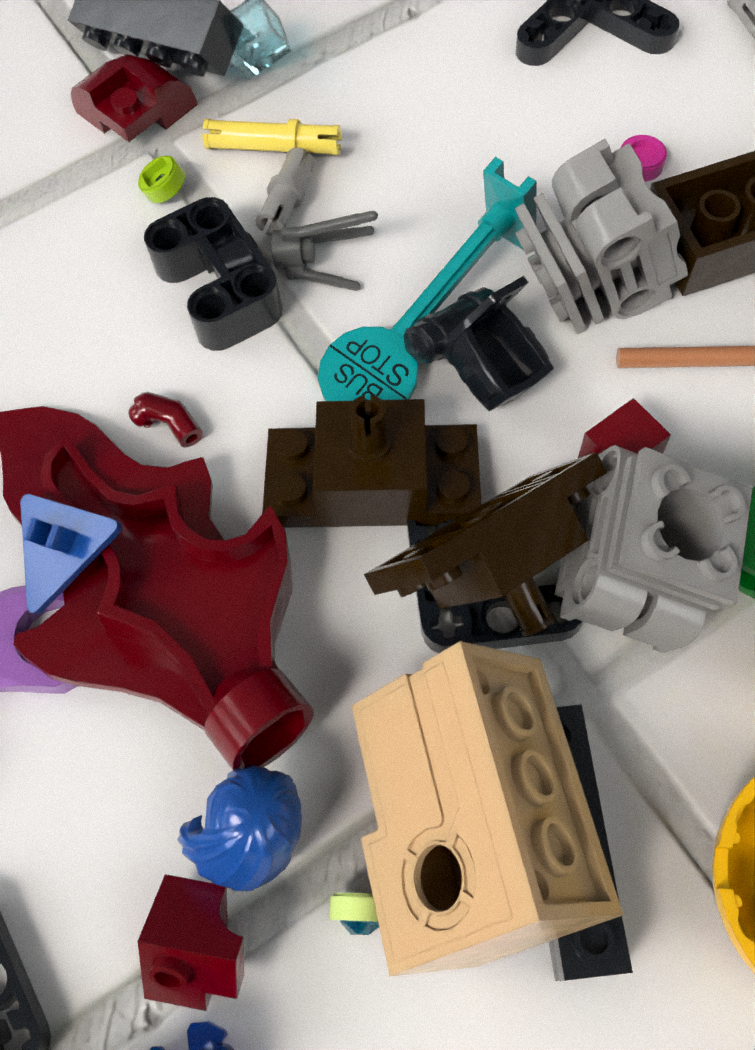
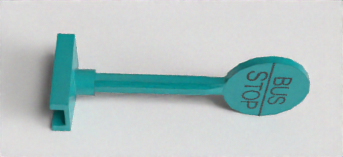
M496 156L483 170L486 212L478 220V228L394 327L386 329L384 327L363 326L343 333L328 346L320 360L318 382L325 401H353L364 395L365 400H370V395L376 396L381 400H405L412 397L417 388L419 368L417 361L405 349L403 336L406 329L416 324L418 319L430 313L434 314L495 241L505 238L523 250L515 232L523 228L515 208L524 203L536 225V203L534 201V197L537 196L536 180L528 176L519 187L504 178V161Z

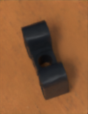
M216 197L199 199L155 220L145 230L144 241L156 274L161 280L168 283H179L206 270L208 273L214 272L218 278L195 290L187 302V309L198 341L204 348L211 351L228 349L270 328L279 321L282 316L283 307L275 273L262 256L253 237L244 230L224 200Z

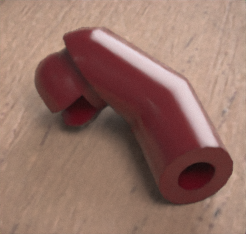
M151 392L141 393L134 398L135 404L129 408L128 415L136 426L149 428L154 424L155 420L166 423L179 444L184 448L193 446L201 440L203 436L202 430L180 400Z

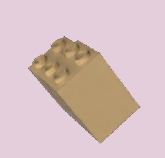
M459 641L422 663L423 669L413 675L404 674L352 705L358 741L362 751L371 800L378 824V830L362 837L361 842L389 976L479 967L623 915L541 659Z

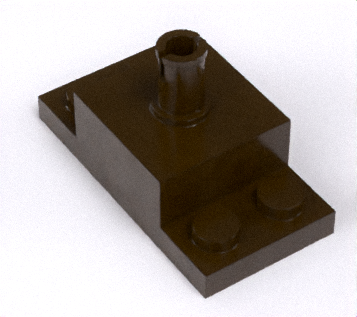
M364 395L353 401H317L315 428L268 429L262 514L271 506L283 528L407 526V520H415L416 525H439L447 522V520L458 519L482 505L477 424L425 425L424 399L381 400L376 396L370 395V400H365Z
M595 452L531 475L365 573L364 576L374 595L397 590L400 597H405L427 586L440 609L504 596L520 627L522 636L538 633L547 628V624H553L556 621V617L551 613L533 577L589 541L571 505L589 496L591 493L587 485L606 474L607 471L598 453Z

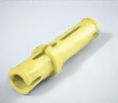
M205 119L203 123V129L209 130L210 133H202L203 144L206 149H239L288 153L292 148H302L306 150L305 153L333 154L335 156H339L341 151V145L337 144V140H342L341 126L336 124L334 126L301 124L299 119H289L288 123Z

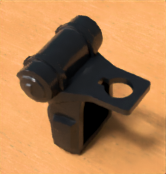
M525 276L520 277L496 292L485 287L467 292L459 296L456 302L446 308L418 319L416 324L406 329L403 336L406 351L417 362L426 365L446 358L455 367L463 383H466L471 393L488 411L494 410L520 396L554 369L549 361L548 354L536 339V335L529 327H524L517 316L506 306L529 283Z

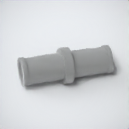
M292 148L288 151L279 174L273 176L268 184V197L255 221L257 227L262 231L268 219L272 220L266 232L269 236H272L273 230H281L286 227L292 210L300 206L305 196L303 187L315 166V160L309 153L303 166H301L299 163L306 151L302 148Z

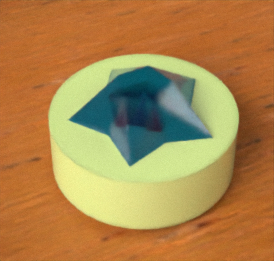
M333 893V896H330L329 920H339L351 935L371 934L379 928L373 894Z

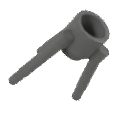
M368 211L300 227H284L281 230H273L271 249L275 269H287L288 280L305 279L338 288L359 290L360 283L357 281L306 269L305 267L306 263L315 262L316 243L373 235L374 228L372 226H352L375 221L378 218V213L376 211Z

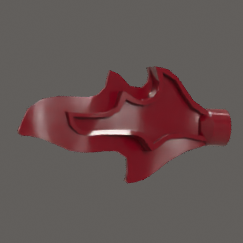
M45 406L0 412L3 497L12 516L21 527L20 501L26 494L119 521L122 525L120 534L63 591L64 606L38 627L15 634L13 643L15 648L31 665L53 680L81 687L123 692L160 702L204 730L206 736L232 770L242 769L247 765L263 768L284 754L306 731L312 721L314 710L275 663V643L293 590L291 560L286 531L272 507L269 506L246 534L224 540L211 521L213 484L203 457L185 461L171 467L141 465L125 455L94 423L77 413Z

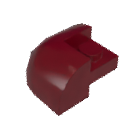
M128 54L105 62L72 87L70 94L77 114L104 134L112 129L128 142L132 141L154 122L167 130L198 105L192 89L186 83L150 59Z

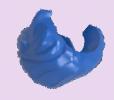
M247 765L242 769H235L229 772L227 779L216 785L207 798L205 829L201 823L202 815L183 823L180 827V835L177 840L183 847L182 854L195 864L199 876L210 880L215 885L230 888L233 891H253L272 881L290 863L292 853L301 835V801L293 779L290 775L277 770L269 771L265 767L259 768L255 765Z

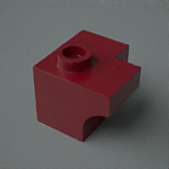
M164 875L137 941L144 999L207 1011L212 994L233 999L238 998L244 978V937L236 935L227 929L226 887L194 879Z

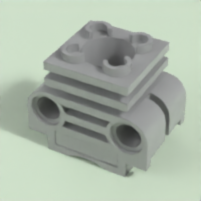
M603 139L573 156L558 168L552 179V188L565 219L560 223L543 193L534 197V201L547 229L544 232H539L524 203L515 208L523 226L515 234L526 255L533 251L535 252L534 255L527 259L539 283L543 285L559 321L562 322L569 318L577 334L587 329L575 304V300L582 298L595 324L605 320L594 290L600 289L616 318L627 319L642 314L672 298L670 285L688 276L686 262L682 255L677 253V243L680 238L677 220L666 202L657 197L646 185L643 179L641 161L630 143L612 153L607 140Z
M617 445L611 446L599 454L607 473L587 485L591 493L589 496L572 505L589 541L564 556L561 563L554 594L563 598L560 618L569 621L578 619L609 631L624 628V636L653 645L652 650L661 653L685 647L692 643L699 635L704 625L708 608L716 610L722 608V603L727 605L737 603L752 488L647 447L641 449L637 454Z

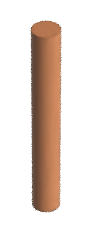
M755 346L618 348L616 363L617 368L755 366Z

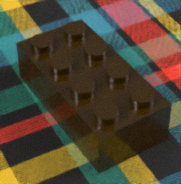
M755 151L651 183L650 190L666 202L678 223L680 238L677 243V253L682 255L688 271V276L675 282L682 296L755 273Z

